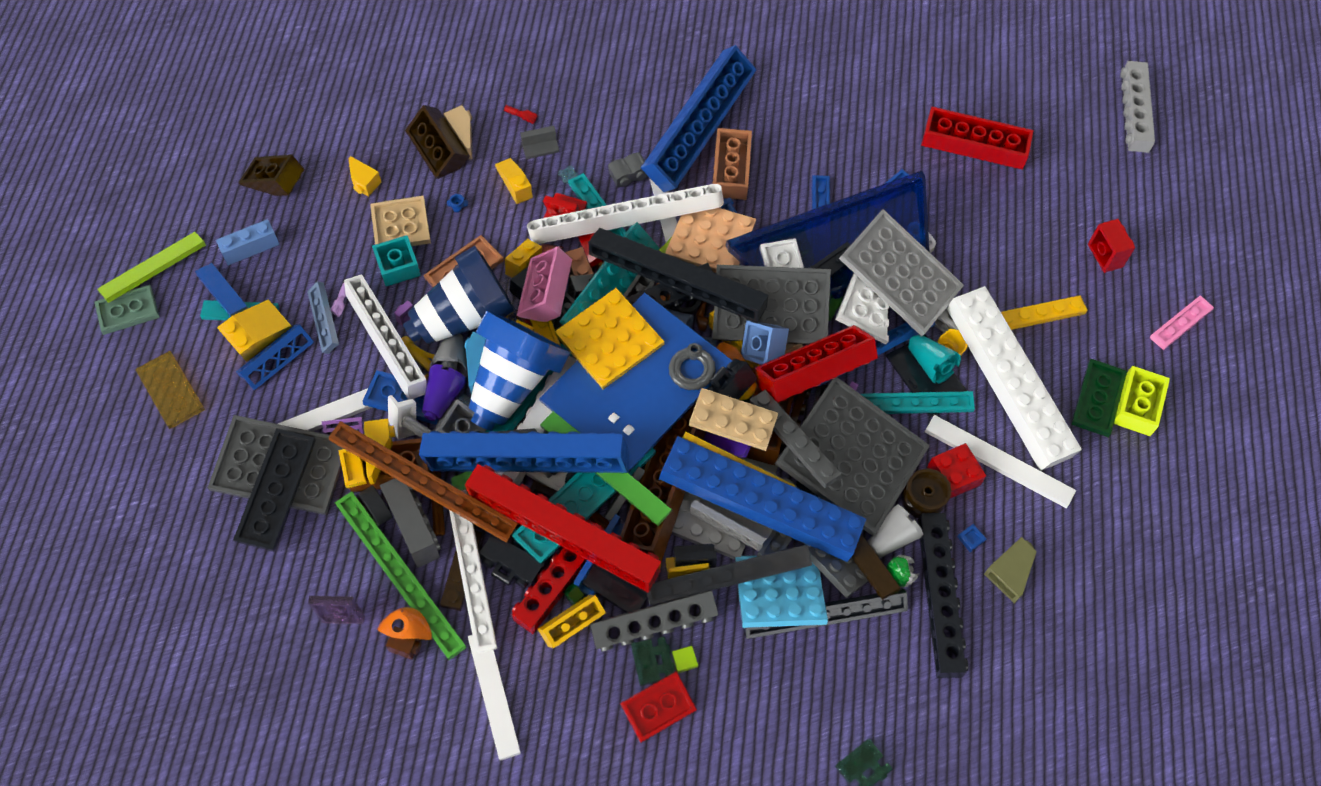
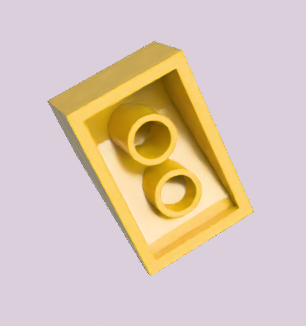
M268 299L231 316L217 328L247 362L292 326Z

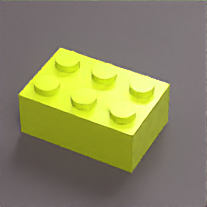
M1132 366L1126 375L1114 424L1151 436L1159 427L1170 378Z

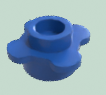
M454 194L447 201V206L452 207L453 211L458 213L463 207L468 206V201L464 200L462 195Z

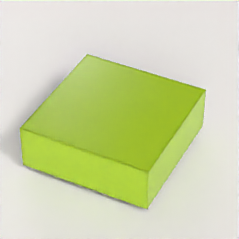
M692 646L672 651L678 673L698 668Z

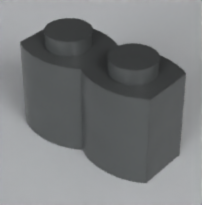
M640 152L630 154L625 158L614 160L608 164L609 174L617 187H626L633 181H641L647 177V174L641 169L645 161Z

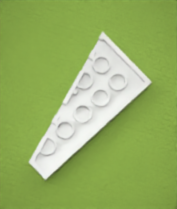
M853 273L835 320L849 327L855 325L873 336L875 340L884 344L889 342V336L887 335L889 305Z

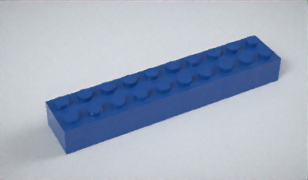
M736 45L722 51L641 166V169L663 193L677 188L757 70Z
M431 431L430 433L422 434L419 456L431 471L473 472L477 464L483 467L488 465L495 472L627 473L629 449L623 434L618 432H609L608 434L569 432L568 434H560L554 431L548 433H538L535 431L528 433L515 431L508 433L490 431L489 433H479L477 431H470L469 433L457 431L441 433Z
M679 436L675 440L659 477V480L809 546L818 548L846 562L854 554L866 518Z

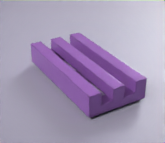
M362 417L321 421L323 433L326 435L335 429L328 428L327 425L338 424L340 421L343 423L358 421V425L350 427L359 429V432L364 434Z

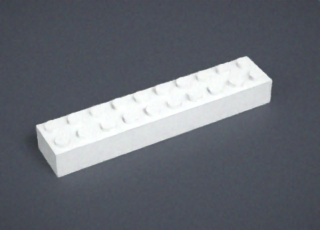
M984 286L953 298L946 309L1039 470L1043 471L1073 458L1082 450L987 288Z

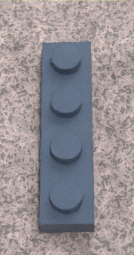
M317 281L307 293L322 353L329 354L339 345L324 283Z

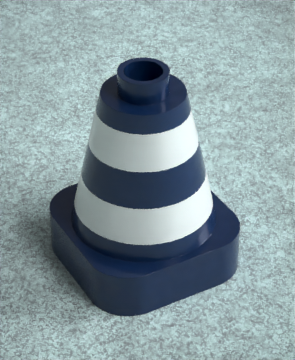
M475 245L457 255L455 260L458 264L408 311L410 320L403 323V326L414 343L423 339L427 344H431L476 329L487 310L510 320L517 317V311L484 256Z

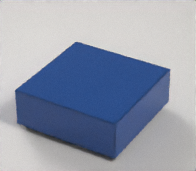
M974 524L957 536L969 552L987 540Z

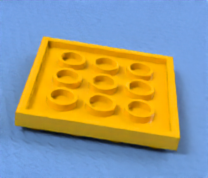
M617 288L555 331V335L602 389H605L664 345V340Z

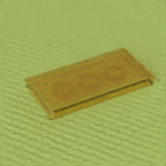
M171 351L135 369L169 429L205 410Z

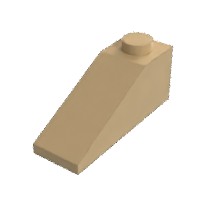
M461 105L445 112L444 118L470 155L468 158L470 160L472 159V116Z

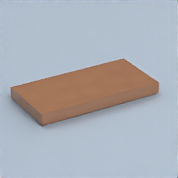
M480 235L424 274V278L434 287L458 264L455 257L474 245L482 253L491 269L502 263L504 257Z

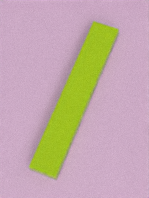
M193 232L97 288V290L110 303L206 246V244L196 232Z

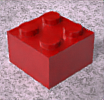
M1119 219L1099 224L1088 243L1090 250L1104 273L1123 268L1136 248Z
M966 443L932 457L927 466L929 469L939 471L948 479L952 490L950 499L980 486L986 477V474Z

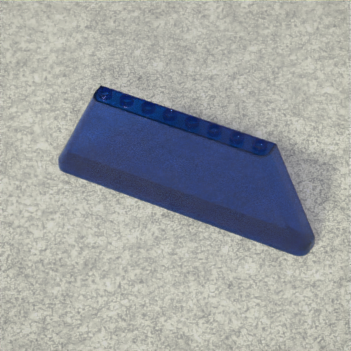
M923 171L910 174L726 241L725 246L728 252L744 266H764L759 248L760 244L796 238L804 268H810L847 241L851 245L877 214L884 209L930 252L925 175ZM847 266L830 277L829 299H838L846 293L854 273Z

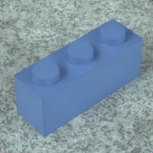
M268 219L216 240L227 265L280 245Z

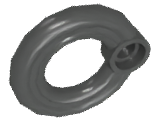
M692 343L687 348L678 351L671 358L669 364V375L673 382L686 390H699L706 387L716 372L713 358L697 343ZM696 348L698 351L693 352L691 349ZM687 359L699 360L704 366L703 374L696 379L686 378L681 373V364Z

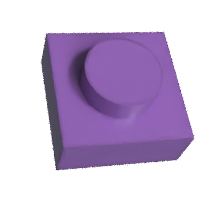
M409 301L398 306L394 312L396 320L401 326L410 320L408 311L413 307V304Z

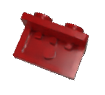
M555 193L554 197L545 195L543 203L547 212L544 218L582 211L586 209L588 204L584 200L560 193Z

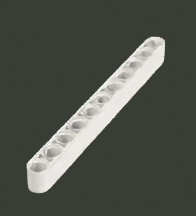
M710 184L537 219L529 222L527 229L531 241L542 244L596 233L599 227L611 230L631 226L636 222L641 224L715 209L724 204L722 187L719 184Z

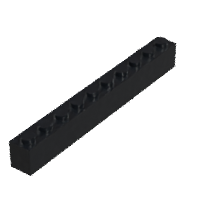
M599 227L588 242L589 255L753 322L758 323L767 308L768 294L737 283L727 277H722Z

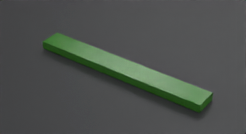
M554 411L540 424L541 428L547 433L552 431L560 434L578 432ZM628 472L596 473L657 526L672 512L671 508Z

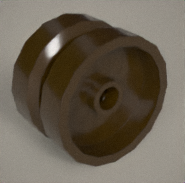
M929 468L918 470L913 473L903 490V506L908 513L916 518H919L921 513H941L951 497L950 482L945 475L937 470Z

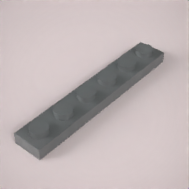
M766 390L750 399V404L778 413L773 431L824 488L841 478L840 471Z

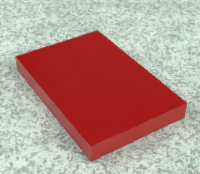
M677 671L620 703L640 742L645 741L697 710Z

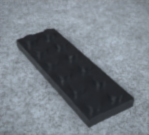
M276 428L233 538L234 542L275 552L315 445V437Z

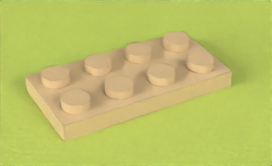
M701 388L689 421V426L766 451L778 413Z

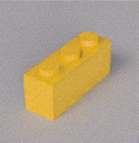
M589 594L539 627L538 631L547 646L555 648L606 614L596 595Z

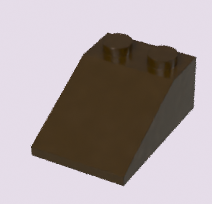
M292 154L255 157L238 183L241 186L274 196H285L293 191V187L301 178V174L305 169Z

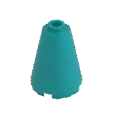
M920 334L914 335L909 340V350L933 383L937 382L940 384L953 375L954 371L952 369L954 366L958 367L961 362V355L958 352Z

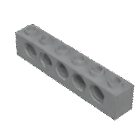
M1127 61L1120 73V77L1123 78L1121 90L1124 91L1122 102L1125 104L1123 115L1126 117L1124 126L1125 130H1127L1126 144H1128V151L1149 153L1155 143L1148 63Z

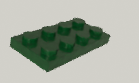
M1090 358L1071 425L1109 437L1113 429L1127 371Z

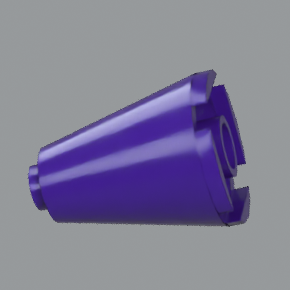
M433 364L429 369L422 413L425 414L424 417L431 421L440 419L467 382L463 374L450 367L448 371L442 369L443 365Z

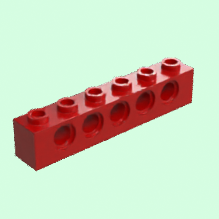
M589 519L586 521V522H588V523H590V524L593 523V522L590 521ZM562 547L563 549L559 554L556 553L552 557L551 565L547 570L541 571L537 578V583L527 589L524 595L526 597L522 602H517L512 609L513 621L531 634L536 632L564 595L563 591L575 581L587 561ZM568 556L576 557L572 562L566 560ZM561 571L564 575L556 578L553 576L554 573ZM545 587L552 589L548 594L541 593V590ZM531 604L539 605L536 610L528 609Z

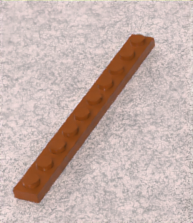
M341 421L329 436L331 442L506 543L518 524Z

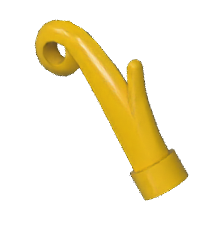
M408 336L402 337V341L414 360L429 372L431 363L429 358L433 359L435 355L416 346ZM428 374L424 375L426 381L428 380Z

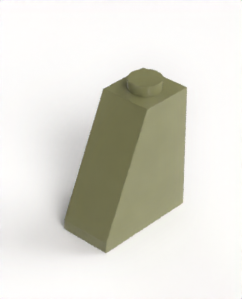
M1021 537L986 570L984 575L1013 603H1016L1023 595L1037 551L1029 541Z

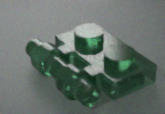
M665 637L658 638L659 646L653 647L651 639L631 644L640 686L654 684L661 680L660 673H665L668 676L674 672L675 666L674 663H671L669 654L671 652L670 645L667 644ZM655 655H661L663 664L657 665Z
M867 739L835 765L848 784L856 779L859 783L858 786H873L879 780L883 781L886 779L887 774L893 770L889 763L881 767L877 762L883 755L870 739ZM871 767L874 773L866 779L862 773Z

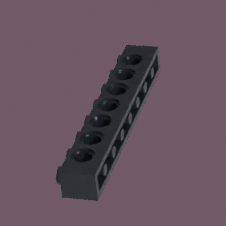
M921 513L917 522L924 534L920 538L936 678H962L966 671H968L969 666L967 658H964L966 642L965 638H962L961 635L963 620L959 617L958 612L960 609V599L956 597L958 582L953 574L955 560L951 558L950 552L952 551V540L948 537L950 522L946 520L945 513ZM931 533L938 534L940 538L933 537ZM934 552H939L942 558L935 556ZM936 571H941L945 577L938 576ZM942 590L946 592L947 597L941 596L939 594V591ZM941 610L947 611L950 617H945ZM944 630L950 631L953 637H947L944 634ZM946 651H952L955 658H950Z

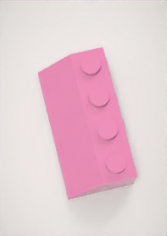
M558 246L530 259L517 311L518 317L542 322L560 317L572 259Z

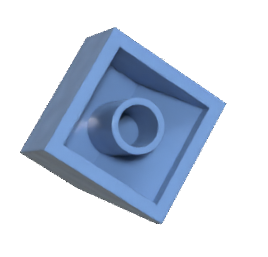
M746 320L741 355L744 359L761 365L785 355L789 329L774 324L756 323Z

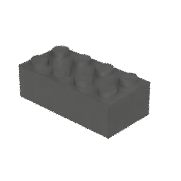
M397 479L381 484L382 492L417 568L440 558L438 553L441 550L434 531H432L426 514H424L419 499L416 497L414 489Z

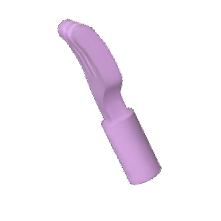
M344 283L339 291L338 298L334 300L330 309L337 317L341 315L345 307L343 302L346 297Z

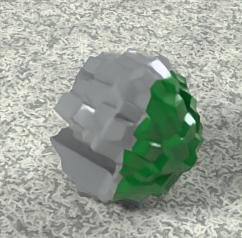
M898 555L886 567L901 588L912 585V582H915L919 573L913 574L914 568L909 566V563L915 562L913 558L906 555Z

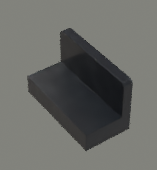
M714 544L674 546L675 567L709 563L710 568L716 567L717 554Z

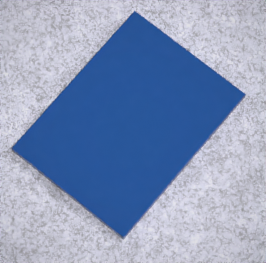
M646 293L632 306L664 340L662 347L605 389H602L577 360L539 398L541 403L552 412L554 411L581 434H588L589 432H598L600 434L618 432L623 434L629 449L628 473L696 403L701 389L686 390L673 382L669 375L671 358L690 344L697 343L713 358L716 368L715 374L722 366L727 369V365L732 361ZM696 348L691 349L693 352L698 351ZM687 359L680 367L682 375L689 379L700 377L704 371V366L699 360ZM709 383L704 389L711 387L712 384ZM612 413L620 417L615 423L608 419ZM627 425L635 429L629 436L623 432Z

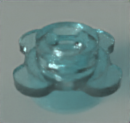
M567 166L564 170L558 171V175L562 177V181L566 184H569L568 180L579 175L574 171L573 166Z

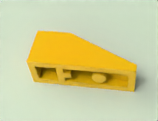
M511 158L495 164L516 204L533 198L530 182L524 172Z
M388 418L365 421L364 435L391 449L393 445L392 437H395L394 425H390ZM366 462L367 478L370 484H375L381 470Z

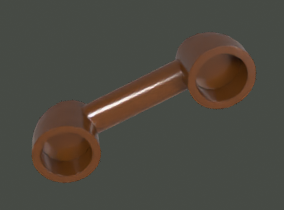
M704 301L701 302L698 308L696 323L699 331L706 332L709 318L704 317L707 302Z

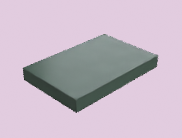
M151 285L128 291L110 303L105 299L94 302L103 335L160 318Z

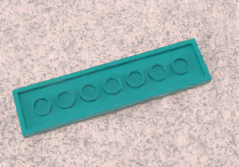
M638 222L631 225L623 236L652 249H660ZM604 261L559 322L562 325L566 324L615 288L624 295L638 274Z
M652 448L629 474L632 476L638 467L642 468L656 454V451ZM576 473L549 499V502L554 505L559 503L567 508V512L573 515L578 513L587 521L617 491L596 473ZM523 525L512 534V537L540 564L545 562L560 547V545Z

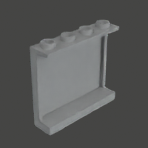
M740 457L741 459L765 470L764 468L760 467L755 461L747 460L743 457ZM766 469V470H765V471H767V472H769V473H771V474L777 476L776 473L773 472L772 470H769V469ZM783 479V480H785V481H788V482L794 484V483H793L792 481H790L789 479ZM700 497L697 500L694 499L690 506V514L757 551H760L773 531L771 528Z

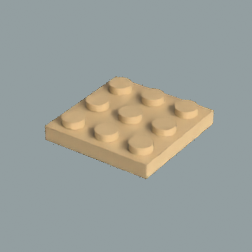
M424 196L370 204L375 245L408 235L411 246L431 243Z

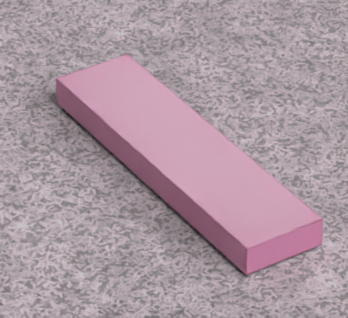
M1199 296L1150 336V339L1165 350L1209 314L1214 307L1202 296Z

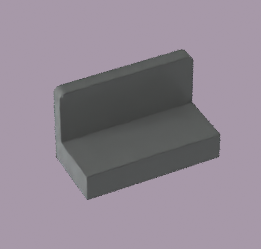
M554 125L520 133L526 159L559 152Z

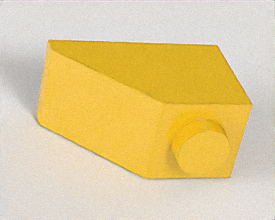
M350 156L348 159L353 188L359 194L363 193L369 197L381 184L379 172Z

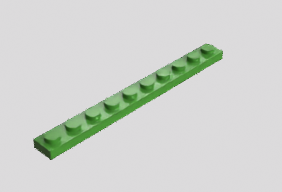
M351 491L336 501L335 504L410 608L420 611L426 618L431 629L432 638L447 659L450 661L465 650L466 646L354 493Z

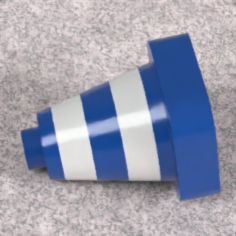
M487 310L476 330V333L486 338L468 408L475 412L471 419L474 424L492 431L496 423L504 425L549 370L561 373L571 352L533 330Z

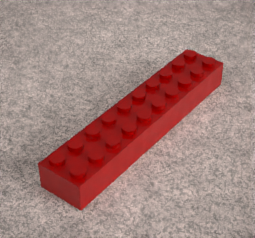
M477 464L465 483L469 496L647 593L651 590L660 573L661 561H659V557L655 554L642 552L638 545L632 542L627 544L622 541L619 535L603 531L604 528L597 523L590 524L586 522L585 518L578 513L573 515L567 512V508L559 503H556V505L552 504L546 496L542 494L536 495L530 492L531 489L529 487L513 483V480L507 475L502 474L500 476L496 474L495 470L488 465L483 467Z

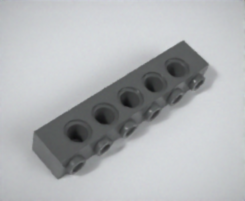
M707 591L598 620L589 625L595 648L601 649L602 652L613 649L614 644L621 643V646L632 644L635 638L641 637L642 640L653 638V633L660 631L662 634L674 632L673 628L678 626L685 629L694 626L693 622L701 620L702 623L713 621V617L718 616L713 592ZM693 604H697L699 607V613L695 616H692L689 612ZM672 610L679 612V618L676 621H671L669 618ZM657 615L659 617V624L656 627H651L649 619ZM632 621H637L639 623V630L634 633L630 632L629 624ZM611 627H618L619 635L616 638H610L608 635Z

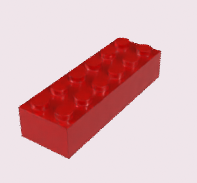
M931 106L921 146L1023 170L1029 156L1033 130Z
M853 325L755 367L758 387L762 391L766 390L776 402L785 401L795 394L803 393L811 387L819 386L827 380L835 379L845 372L853 371L855 368L869 364L877 359L876 342L873 336Z

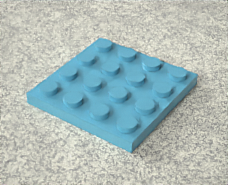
M756 556L735 557V562L754 558ZM813 563L812 566L738 584L743 628L827 625L828 618L820 571Z

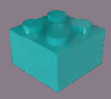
M408 235L372 246L386 287L421 276Z

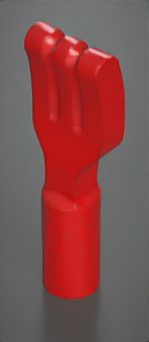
M508 105L504 108L505 112L519 116L531 124H534L538 117L537 114L529 110L520 111Z

